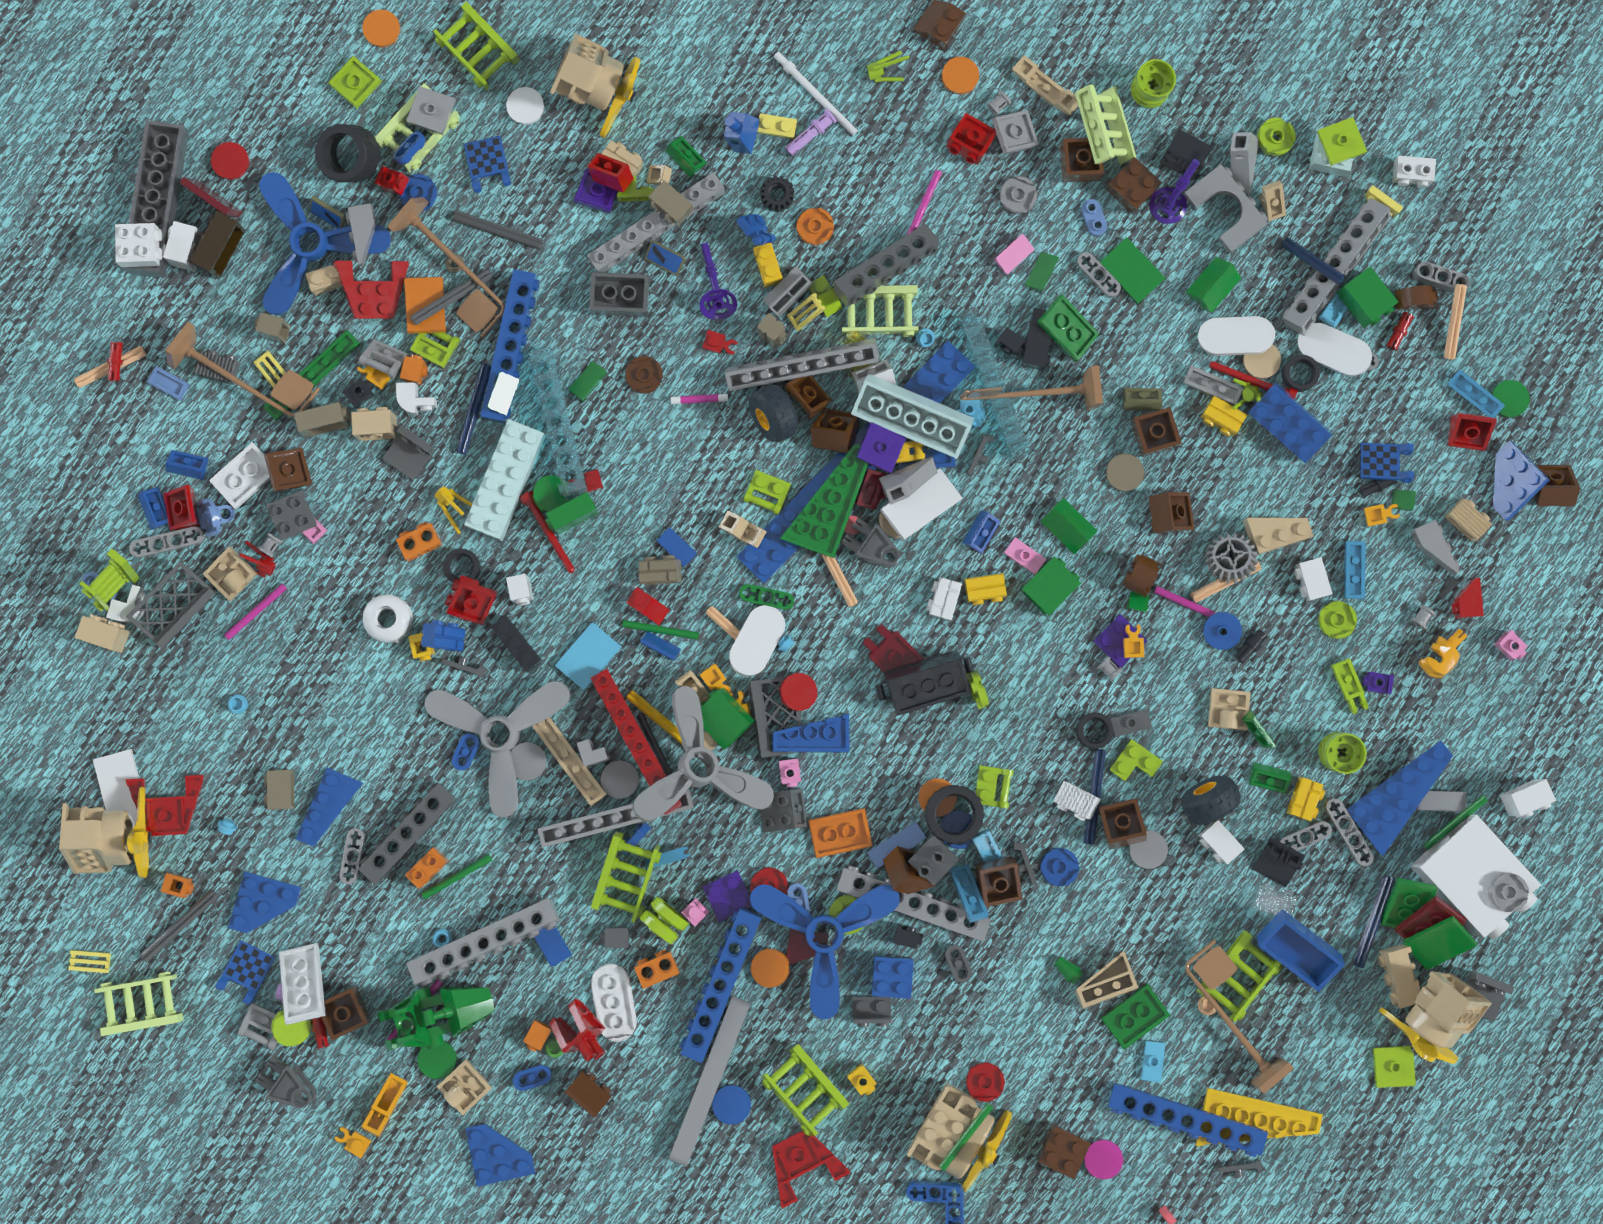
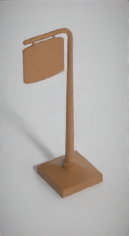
M424 197L411 198L387 227L392 232L405 231L410 225L417 227L501 305V311L496 316L498 307L479 289H476L459 307L457 315L475 332L484 329L480 335L484 337L503 315L504 303L421 222L419 215L429 202ZM493 317H495V319L485 329L484 327L490 322V320Z
M190 322L186 323L165 349L167 364L170 368L175 370L185 356H191L286 415L295 417L294 413L287 411L197 352L195 347H193L197 342L195 325ZM289 370L275 385L271 392V397L293 411L301 406L302 408L298 411L301 412L310 404L320 388L317 387L314 392H311L314 387L313 383L294 371ZM311 393L312 395L308 398V400L305 402V404L302 405V403L306 400V398H307V397L309 396V394Z
M1099 365L1091 366L1082 373L1083 383L1079 384V386L1001 393L1002 388L976 389L970 392L966 390L960 396V400L1080 393V395H1084L1086 411L1095 410L1103 404Z
M1212 940L1188 960L1185 970L1260 1066L1261 1073L1251 1081V1084L1265 1094L1294 1068L1282 1058L1277 1059L1272 1064L1266 1062L1190 972V964L1197 960L1193 969L1210 990L1220 986L1235 973L1237 966L1220 946L1211 948L1216 943L1215 940ZM1210 949V951L1204 954L1199 960L1197 959L1206 950Z

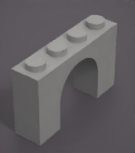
M1220 164L1184 192V197L1195 210L1210 198L1221 194L1231 196L1238 202L1241 209L1240 220L1218 239L1229 254H1231L1265 228L1268 224L1266 221L1268 218L1263 211L1256 209V203L1253 198L1245 195L1242 184L1239 181L1235 182L1231 177L1233 174L1230 169Z

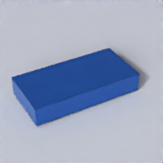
M670 527L657 540L670 555L675 556V559L681 561L683 567L697 555Z

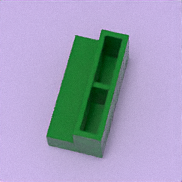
M1215 257L1186 293L1192 300L1198 302L1205 311L1212 313L1240 281L1241 276L1232 263Z
M1065 498L1040 521L1074 555L1097 532Z

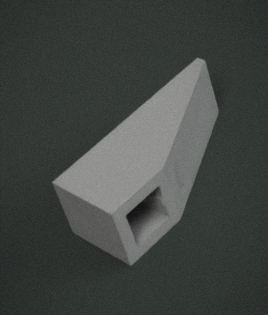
M1236 132L1232 135L1230 150L1232 178L1235 182L1239 181L1242 184L1245 194H1251L1259 139L1251 132Z
M371 203L348 207L349 213H346L347 223L351 224L352 232H349L350 240L355 245L353 258L360 266L365 264L377 226L374 207Z
M931 456L883 476L879 480L890 505L911 496L938 472Z
M1436 520L1410 531L1419 550L1450 574L1454 575L1460 572L1458 569L1460 567L1456 558H1453L1450 552L1451 546L1442 535L1443 529Z

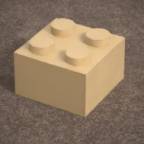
M378 407L376 411H368L366 408L357 409V412H351L352 435L359 441L397 438L396 415L391 410H388L387 407Z
M90 614L89 617L82 616L74 638L122 653L130 631L125 630V625Z

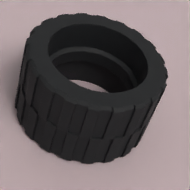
M335 124L327 127L316 141L315 160L324 175L336 182L357 183L365 181V179L370 178L375 173L379 165V144L374 135L362 126ZM347 135L354 139L359 152L357 163L349 172H346L340 166L337 159V147L340 141Z
M949 785L935 791L928 799L924 810L927 828L939 840L951 844L964 843L977 835L983 825L985 814L981 800L975 792L959 785ZM949 796L962 797L970 804L972 809L971 823L965 830L958 833L945 831L940 827L936 819V810L939 803Z

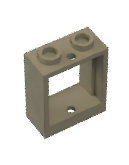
M340 402L294 413L298 432L306 438L350 427L349 421H352L350 410H347L346 406L344 407Z

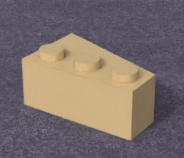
M1245 518L1242 520L1251 545H1255V552L1258 555L1313 537L1308 518Z
M1402 944L1380 950V956H1378V962L1381 967H1384L1386 973L1383 975L1385 984L1390 986L1392 992L1389 994L1391 1003L1400 1009L1415 1005L1416 996L1420 991L1418 979H1415L1413 969H1416L1414 962L1410 963L1408 953L1412 952L1411 946Z
M1125 952L1120 953L1075 990L1081 1009L1138 989Z

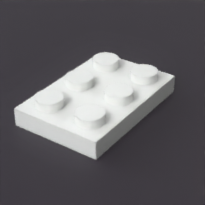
M252 442L209 480L234 509L239 508L270 480L264 454Z

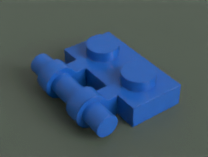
M758 214L746 215L736 220L745 235L752 238L754 244L762 246L767 243H773L776 240L774 234L767 233L768 228L762 216Z

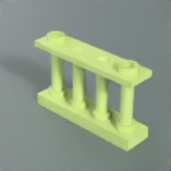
M423 84L421 86L430 89L426 84ZM417 92L375 136L381 148L389 146L396 151L400 145L393 140V136L397 132H402L406 137L413 133L406 127V120ZM456 110L450 115L443 135L429 131L433 135L425 142L424 147L415 153L411 161L404 165L409 173L412 170L416 171L422 164L421 160L450 129L457 127L460 122V116Z
M1088 85L1076 91V99L1095 164H1101L1114 156L1118 157L1120 165L1131 161L1134 157L1137 158L1117 88L1114 86L1100 94H1096L1094 85ZM1099 102H1102L1104 112H1101ZM1104 120H1107L1110 130L1106 129ZM1109 138H1112L1115 148H1112Z
M918 285L880 286L874 293L864 296V300H866L867 327H855V304L847 307L848 327H842V335H846L847 338H856L857 335L903 334V337H913L919 330L918 326H912V299L917 297ZM876 297H883V300H885L886 327H874V300ZM894 297H902L904 300L905 327H893Z
M170 972L159 973L158 978L113 985L112 982L100 984L101 988L94 989L95 993L104 992L108 1019L106 1027L100 1028L101 1036L184 1021L183 1013L177 1014L176 1010H174L170 980L177 978V974L171 975ZM161 981L166 1012H164L165 1016L157 1017V1014L154 1012L150 983ZM142 985L147 1014L145 1020L138 1021V1017H135L131 991L132 986ZM123 988L127 1013L126 1023L119 1024L116 1021L112 990Z

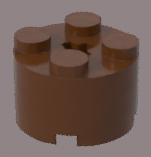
M1137 554L1131 567L1133 571H1128L1123 585L1126 586V589L1146 598L1163 564L1146 555Z

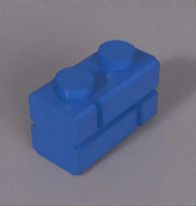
M432 620V624L425 623L423 625L422 647L463 651L465 629L458 628V624L447 623L445 626L443 621Z

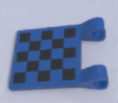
M501 136L464 144L475 193L482 191L479 178L501 174L504 186L511 185Z
M1361 443L1360 479L1394 480L1411 483L1414 478V472H1400V454L1411 455L1414 445L1412 443L1400 445Z
M241 940L215 988L225 990L230 979L249 989L243 1002L246 1004L253 1003L276 957Z

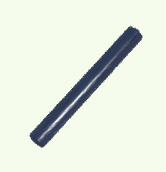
M486 363L481 365L456 448V452L462 455L467 453L489 380L491 365Z
M1102 749L1095 750L1090 794L1098 798L1101 795L1106 751ZM1099 804L1091 820L1086 819L1085 844L1093 845L1095 843Z
M1390 876L1383 877L1353 963V965L1359 968L1365 967L1395 879Z

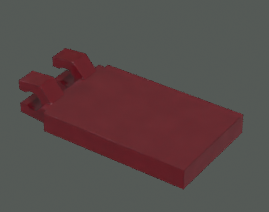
M880 624L875 629L884 638L876 645L869 637H866L861 642L870 651L868 658L882 672L924 660L897 631L894 632L892 630L890 632L883 624Z

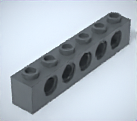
M926 224L920 226L835 280L834 293L846 307L857 304L864 296L874 293L881 285L888 284L892 278L904 274L911 266L918 265L925 257L935 254L938 250V237Z
M434 783L426 791L428 795L424 799H418L413 805L415 809L411 813L407 812L400 819L401 824L397 828L394 826L386 834L388 836L384 842L379 841L374 846L372 855H366L361 860V866L358 870L374 885H378L455 803L457 798L443 784L438 783L436 785ZM433 798L438 801V807L434 810L429 806V802ZM418 813H422L425 816V820L421 824L416 821ZM405 827L411 829V836L409 838H405L402 834ZM392 841L398 844L396 852H392L389 849ZM378 856H382L385 860L384 865L381 867L376 864Z

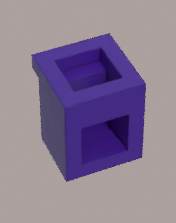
M1367 672L1362 680V686L1365 687L1364 691L1384 695L1392 694L1394 675ZM1377 679H1379V680L1381 681V685H1380V686H1377V685H1376V680H1377Z

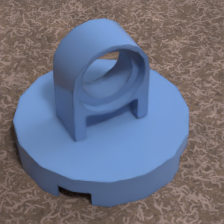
M209 498L198 501L200 509L197 510V516L201 529H206L207 531L205 534L207 537L217 536L220 532V524L232 521L235 516L233 508L229 505L216 507ZM222 509L228 510L229 517L227 519L221 517L220 512Z

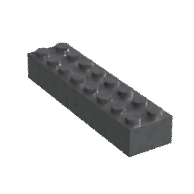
M146 120L129 224L155 223L162 231V241H159V248L163 250V246L167 244L169 238L168 229L173 225V221H175L189 132L184 125ZM162 254L160 266L122 268L129 274L165 278L168 261L163 258Z

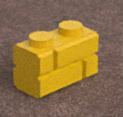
M772 243L754 247L753 253L764 288L779 284L783 278Z
M1213 396L1200 418L1204 419L1203 423L1207 426H1216L1220 429L1221 434L1230 437V435L1235 436L1247 414L1239 409L1233 410L1232 405Z
M1003 573L964 580L967 602H972L973 606L984 604V600H991V603L1001 602L1007 596Z
M1298 777L1286 814L1310 822L1312 819H1315L1319 810L1316 808L1317 803L1323 799L1325 790H1323L1324 785L1304 777Z

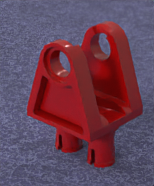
M574 999L568 1007L579 1032L576 1034L561 1017H554L549 1023L563 1053L580 1051L585 1061H589L592 1058L597 1060L606 1053L596 1040L597 1036L606 1028L583 1002Z

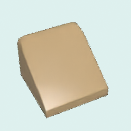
M650 165L646 183L659 186L665 180L669 184L672 169L666 165Z

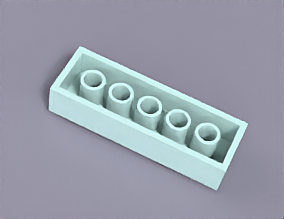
M871 374L867 375L851 412L852 415L873 422L954 458H958L974 420L973 417Z
M508 419L464 525L467 528L503 541L519 503V497L522 496L546 438L544 433Z

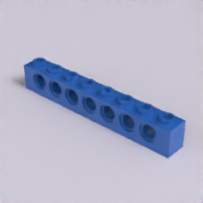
M513 269L480 415L484 420L505 424L506 419L510 418L511 408H509L506 416L489 410L487 405L499 372L519 379L517 368L518 364H522L523 361L522 346H526L527 343L526 327L530 328L531 325L530 309L535 307L534 291H538L540 280H537L535 273ZM521 289H528V293L525 296L519 295ZM523 307L524 311L521 314H515V309ZM519 325L520 329L518 332L513 333L510 331L511 327ZM508 344H516L515 349L507 351L506 347ZM509 361L512 363V366L507 370L503 369V363Z
M740 907L739 911L735 910L731 919L734 922L732 929L728 928L724 936V940H727L724 947L720 946L716 956L719 958L717 966L713 964L709 976H712L709 984L705 983L701 992L704 994L702 1002H697L694 1012L697 1013L695 1020L690 1019L686 1029L690 1031L688 1037H683L679 1046L682 1049L681 1055L700 1063L703 1062L762 915ZM737 926H746L747 933L739 934L736 930ZM736 943L739 945L740 950L736 953L731 952L729 945ZM729 961L732 964V969L729 971L724 970L722 963ZM721 979L724 981L725 987L719 989L715 986L714 982ZM708 998H715L718 1004L714 1007L709 1006L707 1003ZM708 1016L710 1023L707 1025L702 1024L700 1017ZM700 1034L703 1041L696 1043L693 1041L692 1036Z
M1115 1082L1108 1103V1107L1114 1113L1122 1114L1126 1112L1133 1119L1141 1121L1142 1118L1149 1120L1150 1124L1159 1127L1161 1124L1168 1126L1169 1130L1177 1133L1180 1130L1188 1132L1187 1136L1196 1139L1201 1136L1207 1138L1206 1142L1218 1145V1142L1226 1144L1225 1148L1237 1151V1148L1245 1150L1244 1154L1256 1157L1257 1154L1262 1156L1268 1136L1267 1130ZM1126 1098H1134L1135 1105L1133 1107H1126L1124 1104ZM1145 1104H1153L1154 1111L1152 1113H1145L1143 1111ZM1164 1110H1172L1173 1117L1168 1120L1162 1117ZM1186 1115L1192 1117V1123L1188 1126L1181 1123L1182 1118ZM1203 1122L1211 1123L1209 1131L1204 1132L1201 1130L1200 1127ZM1222 1128L1230 1129L1231 1133L1227 1138L1220 1136ZM1242 1134H1248L1250 1140L1248 1143L1242 1144L1239 1142V1137Z

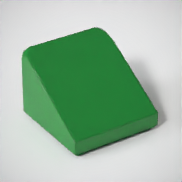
M1394 489L1392 504H1397L1398 507L1392 509L1412 511L1414 509L1416 491Z
M1131 591L1127 609L1144 614L1147 613L1150 595L1144 598Z

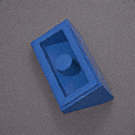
M172 450L165 463L166 472L204 480L209 458Z
M159 487L141 491L138 494V498L151 530L169 524L165 502Z
M981 510L962 543L982 554L1001 521L990 513Z
M647 632L640 641L644 646L673 661L676 660L681 651V648L651 632Z
M556 927L551 930L542 929L539 931V935L534 937L551 967L572 956Z

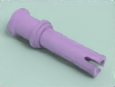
M825 109L824 114L818 119L812 120L811 125L785 146V149L793 156L815 136L823 134L824 130L832 123L835 124L837 120L828 109Z

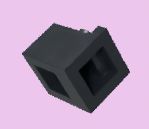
M1006 327L996 340L994 346H1002L1001 350L1007 355L1019 356L1025 348L1022 346L1025 340Z
M361 378L342 391L356 409L375 395L371 391L374 387L367 379L363 381ZM361 388L362 392L360 394H356V390Z
M897 923L893 943L917 949V945L922 943L923 934L916 932L917 928L905 925V929L901 928L902 925Z

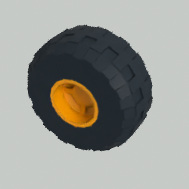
M768 384L752 393L749 399L751 416L755 425L766 439L777 443L790 438L796 433L799 425L798 416L790 398L779 386Z
M1218 775L1201 781L1187 790L1182 796L1181 806L1190 822L1196 825L1209 824L1233 812L1239 806L1241 794L1233 779L1225 775Z

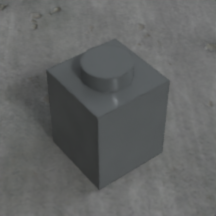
M606 927L605 932H601V943H605V948H628L629 927Z

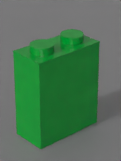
M1371 266L1336 292L1363 328L1369 324L1372 327L1382 320L1380 316L1384 315L1386 317L1395 310L1393 306L1398 303L1397 299Z
M588 492L546 513L548 519L545 521L552 532L556 531L559 535L599 514Z
M1053 557L1020 590L1046 617L1050 616L1081 584L1079 581L1080 577L1074 571L1069 572L1065 568L1066 563L1059 557L1057 559Z
M721 688L719 690L714 689L708 695L709 700L706 703L701 702L700 706L703 728L725 750L755 720L725 688Z

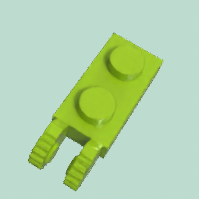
M1347 658L1330 665L1351 713H1357V707L1353 700L1357 696L1363 710L1368 709L1369 706L1364 696L1365 692L1351 659Z

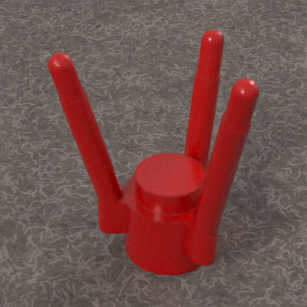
M245 541L246 545L264 559L261 558L258 561L242 553L239 556L257 564L256 569H259V571L255 570L257 575L264 578L266 575L271 576L277 564L273 561L274 558L266 555L249 541Z

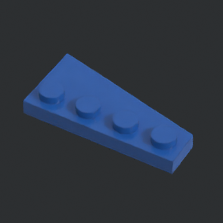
M849 714L773 732L772 752L849 753Z
M327 768L296 839L314 847L352 799L353 795L362 786L363 782Z

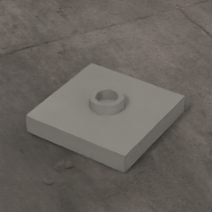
M419 86L406 121L409 124L443 135L456 99Z
M1028 110L992 119L1003 155L1039 146Z

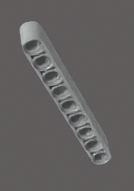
M732 996L668 1160L687 1167L749 1009L750 1002Z

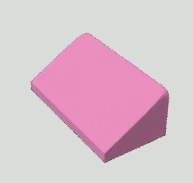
M1021 234L995 258L994 262L1008 275L1035 249L1024 234Z

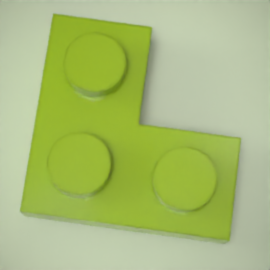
M1130 739L1109 771L1123 781L1127 780L1135 767L1153 777L1163 761L1136 741Z

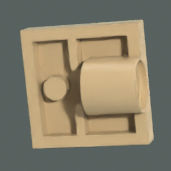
M228 547L203 575L228 601H232L251 582L257 573L232 547Z
M1211 688L1207 727L1247 731V726L1242 718L1249 712L1250 692Z
M467 1059L437 1086L444 1094L443 1096L446 1101L462 1115L493 1088Z

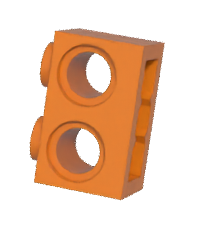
M424 522L416 526L417 529L412 532L408 530L399 534L400 537L396 541L406 561L409 562L443 545L432 523ZM426 532L432 533V538L429 541L423 540V535ZM413 540L414 547L410 550H407V541Z
M433 847L405 876L420 889L449 860L437 847Z
M664 949L655 953L656 957L648 960V957L637 961L638 965L634 969L643 989L680 973L671 951L666 952ZM662 959L670 961L671 966L669 969L661 968L660 961ZM644 967L652 969L653 974L651 977H645L642 974Z

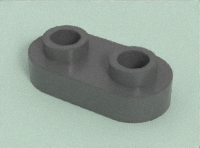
M953 944L948 946L945 950V958L953 978L960 983L969 981L972 976V970L964 950L959 945ZM952 951L958 952V956L956 958L951 957ZM960 969L965 970L964 976H959L958 971Z

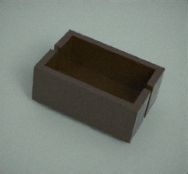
M216 211L215 215H212L209 219V226L206 232L204 231L201 234L198 247L192 251L190 262L199 270L220 280L246 230L237 220Z

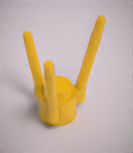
M443 486L436 492L434 497L438 500L437 504L442 508L457 534H460L458 526L445 505H451L460 515H464V512L453 502L454 497L472 507L473 503L457 494L452 488L449 490L446 486Z

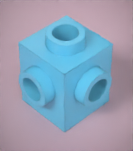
M961 400L960 409H957V411L974 418L971 429L981 427L982 420H985V409L982 408L981 401Z

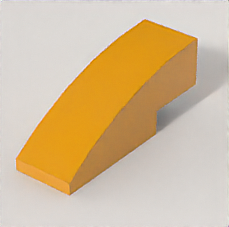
M390 1073L361 1126L362 1130L377 1138L380 1137L408 1081Z

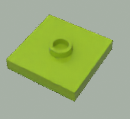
M352 56L328 84L358 109L381 84L382 80L355 56Z
M1354 117L1317 130L1330 166L1367 153Z
M1411 1046L1373 1048L1376 1088L1416 1086L1414 1053L1410 1049Z

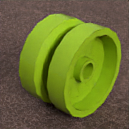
M657 896L651 903V907L657 915L650 910H645L640 919L654 934L672 945L678 938V934L671 926L679 931H684L689 922L668 903Z

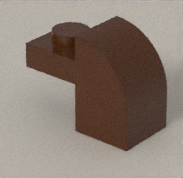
M1413 286L1395 291V297L1398 301L1396 308L1398 310L1410 311L1418 308H1438L1439 297L1437 289H1432V286Z

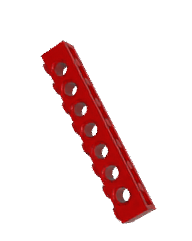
M608 669L591 677L590 679L649 787L667 777ZM678 800L664 814L666 815L674 811L675 809L681 807L682 804L680 800Z

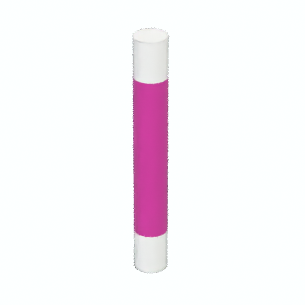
M728 394L671 397V404L728 401Z

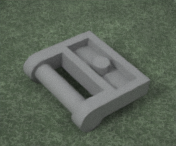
M374 339L362 353L358 363L377 369L394 379L403 366L405 356L409 354Z
M251 1003L237 1035L241 1037L246 1036L268 1046L267 1049L274 1051L278 1043L274 1036H272V1039H269L248 1029L250 1024L273 1035L271 1025L277 1013L256 1003Z

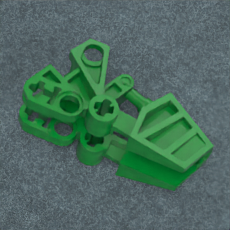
M428 987L412 992L413 995L392 1008L378 1012L379 1023L393 1019L397 1028L398 1038L385 1041L387 1051L399 1047H427V1049L444 1045L442 1035L452 1032V1036L456 1038L495 1011L489 988L441 987V994L432 996ZM443 1003L445 1006L442 1010L433 1012L432 1009L421 1011ZM448 1018V1023L426 1029V1026L436 1024L435 1020Z

